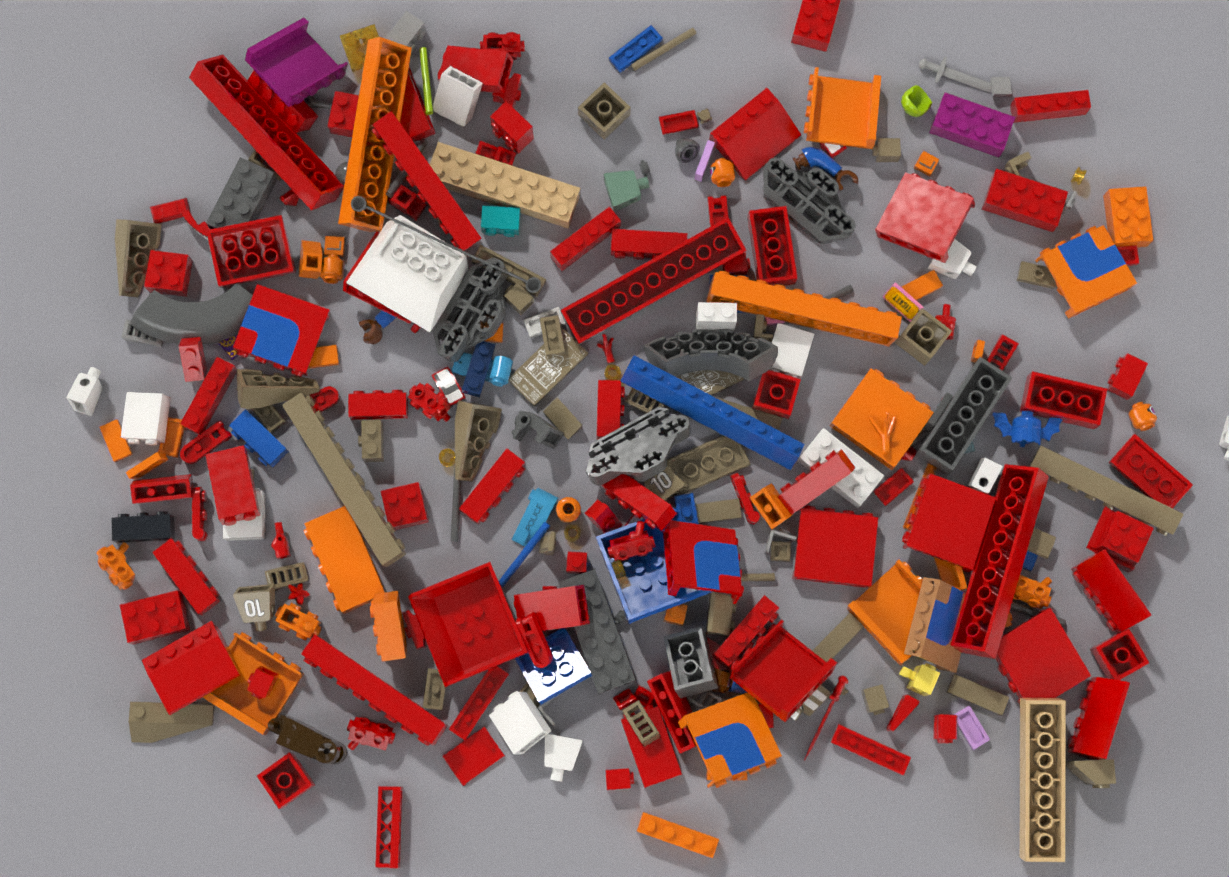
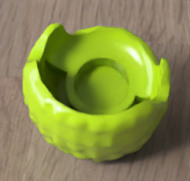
M914 85L902 95L901 105L908 115L920 117L929 110L932 101L920 86Z

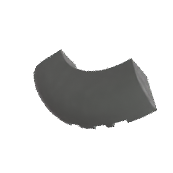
M238 283L222 295L201 302L173 300L154 290L135 311L131 319V325L142 333L167 343L180 344L181 339L201 337L202 344H215L238 335L253 295Z
M694 329L693 333L676 332V336L670 338L663 336L643 345L649 363L675 377L694 371L716 370L733 373L750 382L767 372L773 366L778 356V346L761 337L759 339L750 337V333H734V330L719 329V332L708 331V329Z

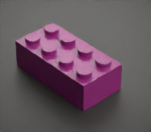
M945 92L939 103L929 133L999 158L1004 151L1015 117Z

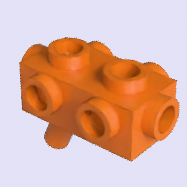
M125 542L118 549L112 544L109 547H102L96 553L99 556L97 561L99 567L103 571H107L111 583L114 586H118L120 590H126L131 587L135 578V573L126 563L127 558L124 553L129 548V545Z
M1020 575L1013 599L1026 602L1033 608L1042 609L1043 606L1048 607L1052 598L1049 596L1051 588L1048 586L1052 583V580L1046 577L1043 581L1038 582Z
M284 603L283 607L280 606L276 611L275 617L277 618L275 621L280 623L278 627L287 632L290 629L296 631V636L305 641L307 638L312 639L314 634L318 636L322 630L321 622L317 620L319 616L309 611L307 614L301 612V607L294 603H291L290 606ZM290 614L294 615L293 621H288Z

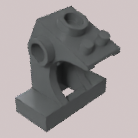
M519 411L518 416L515 418V430L511 432L513 439L522 442L529 431L536 430L537 436L534 440L553 449L564 435V432L555 428L540 416L525 411Z

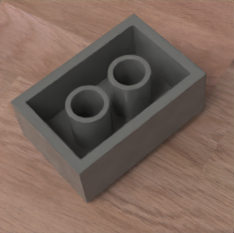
M701 626L664 636L674 689L680 699L718 688L707 635Z

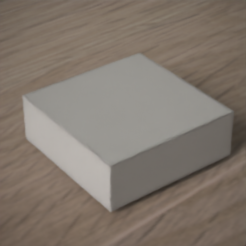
M992 77L990 79L992 97H1010L1012 95L1010 77Z

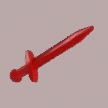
M841 675L837 678L838 683L829 697L831 702L809 745L804 761L812 750L834 702L839 701L845 684H848L846 676Z

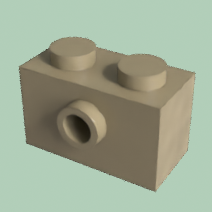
M361 420L362 435L358 436V445L362 447L363 461L384 462L382 421Z

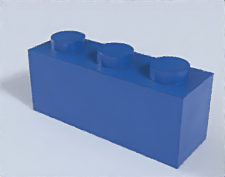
M246 409L229 425L233 429L231 433L238 440L242 438L247 443L244 446L251 453L256 451L260 455L258 459L265 466L269 464L273 468L289 452Z

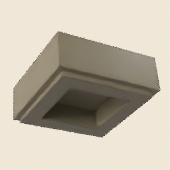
M772 541L770 561L790 562L791 542Z

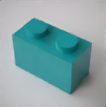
M482 206V233L488 236L504 234L506 237L519 235L520 208Z

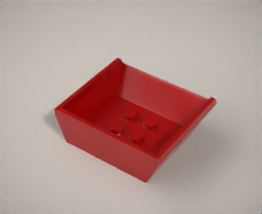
M491 562L408 596L445 687L528 653Z

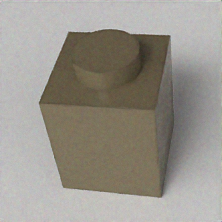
M878 138L872 149V155L876 156V162H898L901 157L900 138Z
M518 283L514 286L510 285L504 292L505 301L520 315L534 303V298Z
M882 684L861 690L867 713L873 712L874 715L885 713L884 708H888L889 704Z

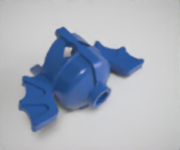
M1022 411L1021 416L1013 419L1012 425L1008 422L1005 413L994 412L992 414L995 420L993 426L1000 429L1002 437L1011 436L1012 443L1017 442L1020 444V447L1024 448L1025 444L1033 442L1041 445V439L1049 442L1054 433L1060 432L1059 425L1062 421L1061 418H1049L1046 426L1041 428V420L1033 416L1032 411Z

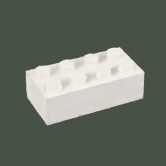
M823 428L800 456L798 462L811 471L810 467L818 461L820 463L826 460L825 456L833 450L838 452L842 449L856 468L831 488L858 509L884 475Z

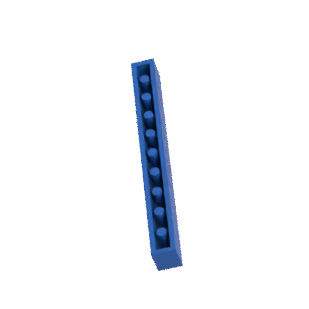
M635 355L632 357L621 379L622 383L789 470L792 469L805 445Z

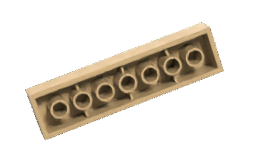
M440 142L437 143L430 162V166L448 190L500 207L520 208L521 214L568 229L581 195L579 187Z
M1020 698L1019 857L1025 862H1065L1066 700L1060 698Z

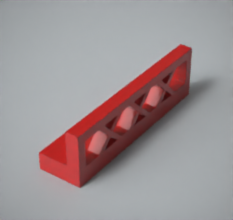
M378 786L375 867L400 868L403 787ZM383 790H393L392 801L389 804L382 799ZM387 809L392 812V821L388 825L382 820V813ZM386 829L391 832V841L387 845L381 840V834ZM387 849L390 853V863H380V854Z

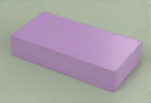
M707 141L695 173V180L702 182L714 149L715 142Z
M970 705L953 714L958 715L957 726L972 750L990 740Z

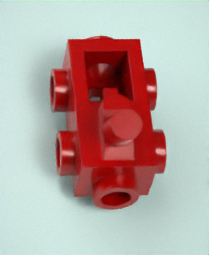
M491 32L483 35V41H480V49L507 51L514 60H517V57H521V52H525V42L521 41L520 34L515 32H508L506 34Z
M419 383L417 386L411 387L408 398L411 400L409 404L416 410L422 409V413L430 420L433 417L438 422L441 419L447 422L451 418L447 413L451 407L446 402L448 399L442 393L438 392V394H435V389L428 383L425 385Z
M637 521L636 531L630 532L627 536L610 540L611 547H607L610 559L614 558L615 561H625L632 556H645L653 551L652 548L655 547L653 536L649 537L647 530L644 531L645 522Z
M355 717L354 720L350 719L347 731L350 732L348 740H352L348 744V748L354 750L360 743L361 745H368L386 751L388 745L393 744L396 733L393 732L392 727L385 723H375L366 717Z

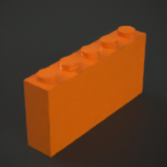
M345 506L304 523L306 529L303 531L307 540L311 539L313 543L311 550L314 557H318L321 562L318 567L321 574L326 575L328 579L326 586L330 593H334L336 599L333 602L337 611L341 610L343 614L348 613L373 601L375 594L386 593L361 532Z

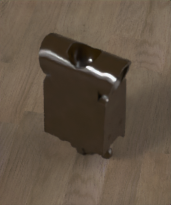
M280 714L281 717L271 719L267 724L271 732L279 735L276 744L324 764L335 765L343 762L347 756V748L343 743L296 718Z

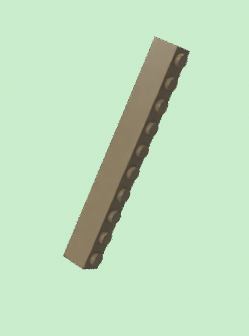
M302 392L284 403L282 405L382 566H390L406 555L404 543L393 534L395 532L394 527L383 518L385 513L380 506L376 507L373 502L375 497L370 490L366 491L363 486L365 481L361 475H356L353 468H355V465L350 458L346 459L344 456L345 450L343 446L334 440L335 434L333 430L324 424L325 418L319 410L316 411L314 408L315 402L312 397Z

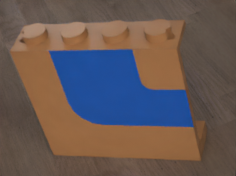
M923 577L904 654L929 661L936 665V669L956 673L961 652L950 644L966 593L942 580Z

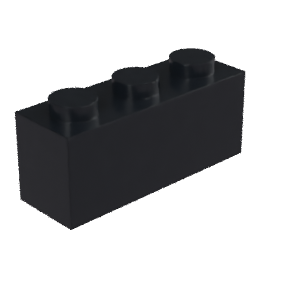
M168 511L156 512V515H149L147 512L137 513V516L118 514V517L111 518L112 541L115 543L160 541L171 538L175 540L174 516L168 514Z

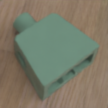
M633 170L604 173V183L614 212L641 200L640 190L650 188L648 178L636 179Z

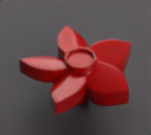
M302 583L297 587L288 585L289 590L292 592L288 599H296V602L302 605L304 598H307L310 594L303 590Z

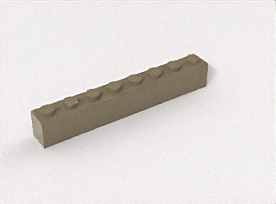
M1039 445L1029 465L1040 468L1045 474L1051 476L1049 480L1059 485L1062 481L1068 484V489L1076 493L1079 490L1085 492L1086 498L1096 501V499L1104 501L1103 506L1111 510L1116 507L1130 517L1135 516L1139 518V521L1149 526L1150 524L1156 526V531L1165 536L1168 533L1174 535L1184 515Z

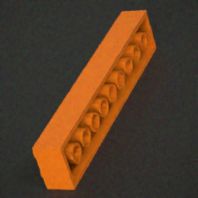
M382 37L369 39L367 44L338 221L340 225L366 232H381L384 217L368 209L360 212L353 210L351 200L356 196H362L366 199L367 206L385 214L388 198L386 192L390 185L394 155L389 156L383 147L385 142L382 138L378 140L372 129H374L373 124L391 111L400 122L412 50L411 47Z
M726 271L715 272L710 282L706 300L708 303H737L738 311L754 315L760 314L767 318L888 347L898 339L902 316H897V313L892 311H886L885 313L878 311L879 309L875 307H860V304L855 302L847 304L841 302L842 300L838 298L827 299L817 293L810 295L804 293L803 290H789L779 284L772 286L763 280L752 281L742 275L737 277L731 276Z

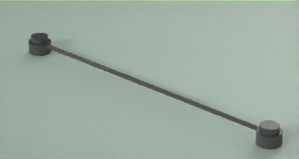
M356 196L351 200V207L353 210L357 212L363 211L365 209L373 211L413 231H416L441 244H444L456 251H459L484 264H487L499 271H502L512 277H515L525 282L526 289L531 293H536L541 288V281L538 278L531 277L528 280L523 279L511 272H508L498 266H495L453 245H450L410 225H407L397 219H394L382 212H379L367 206V201L362 196Z

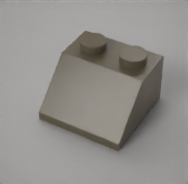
M921 308L895 341V344L925 366L951 334L952 330Z
M712 592L709 595L705 632L707 635L729 637L730 632L734 631L735 621H731L732 613H736L737 603L733 604L730 595Z
M1114 759L1065 761V766L1085 784L1092 785V788H1110V784H1116Z

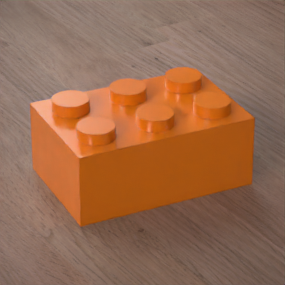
M1147 187L1109 189L1103 195L1107 230L1116 247L1133 245L1147 247L1153 241Z
M392 591L375 594L374 600L371 601L370 615L371 618L375 617L373 633L374 637L378 636L376 644L377 655H381L382 662L406 658L407 641L399 592Z

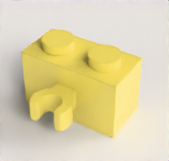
M925 663V665L916 666L914 671L902 667L899 675L910 679L906 687L907 689L922 696L931 695L940 672L935 671V666Z

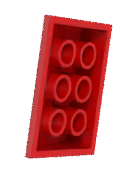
M765 88L710 133L709 140L715 142L714 147L726 160L733 163L734 169L746 181L765 166L771 158L776 157L802 134L780 101L768 88Z
M282 215L206 230L216 279L220 288L234 286L236 283L240 285L296 273Z
M1105 549L1087 557L1071 568L1073 571L1072 576L1078 583L1083 585L1085 588L1083 589L1084 593L1095 602L1096 610L1100 615H1104L1107 619L1106 623L1112 631L1116 633L1122 632L1152 616Z
M213 621L206 623L142 659L147 675L169 715L240 676L224 637Z
M1092 677L1091 680H1088L1085 687L1087 691L1086 697L1081 700L1079 709H1081L1080 716L1076 717L1074 721V735H1071L1068 740V752L1089 760L1107 759L1130 682L1103 677Z

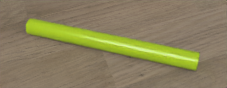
M421 47L419 51L426 115H432L433 107L427 48Z

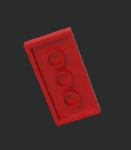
M1133 434L1108 462L1147 497L1172 509L1193 486L1188 479L1136 434Z

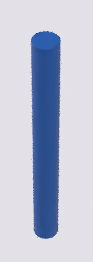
M544 521L498 581L500 586L504 587L550 528L547 522Z

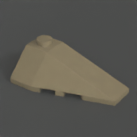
M116 219L115 248L119 296L139 297L146 278L145 274L147 272L150 250L158 249L160 244L162 224Z
M237 369V395L241 408H262L290 400L301 392L309 395L320 391L316 379L297 376L285 378L280 376V373H274L271 376L262 374V370Z
M458 401L455 415L456 480L473 482L482 463L481 457L485 449H488L490 446L489 440L498 429L501 408Z
M130 701L128 722L131 741L154 743L212 726L214 705L189 704L169 715L163 703Z

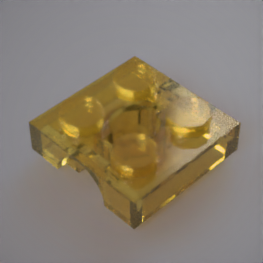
M375 24L340 35L352 72L362 69L366 55H364V52L358 51V48L361 46L359 39H362L363 45H367L369 39L379 37Z

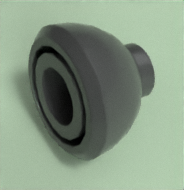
M680 138L676 141L675 156L679 162L687 163L696 158L700 151V146L696 141L688 138Z

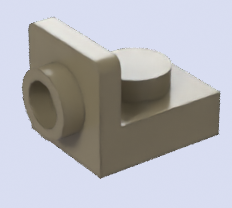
M1025 152L1009 160L1004 166V170L1020 176L1018 171L1027 167V163L1032 157L1029 152Z
M756 314L753 338L759 339L761 337L772 342V334L762 333H766L767 327L764 315Z

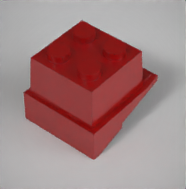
M1105 506L1086 548L1094 553L1105 549L1117 567L1129 573L1139 563L1154 528Z

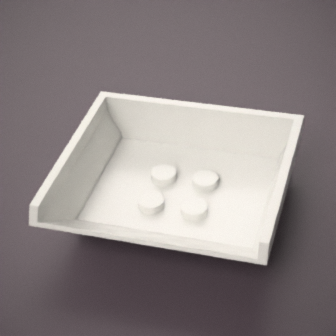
M401 215L394 218L440 239ZM390 220L385 224L346 283L430 333L469 270L467 256Z

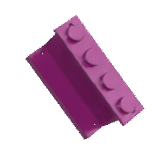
M304 17L247 48L245 61L288 107L295 103H301L307 96H313L319 89L327 88L333 81L342 79L346 74L348 66L347 62L338 65L306 32L309 22Z

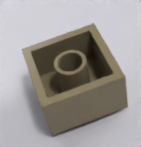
M605 82L578 106V115L604 140L631 113V107Z

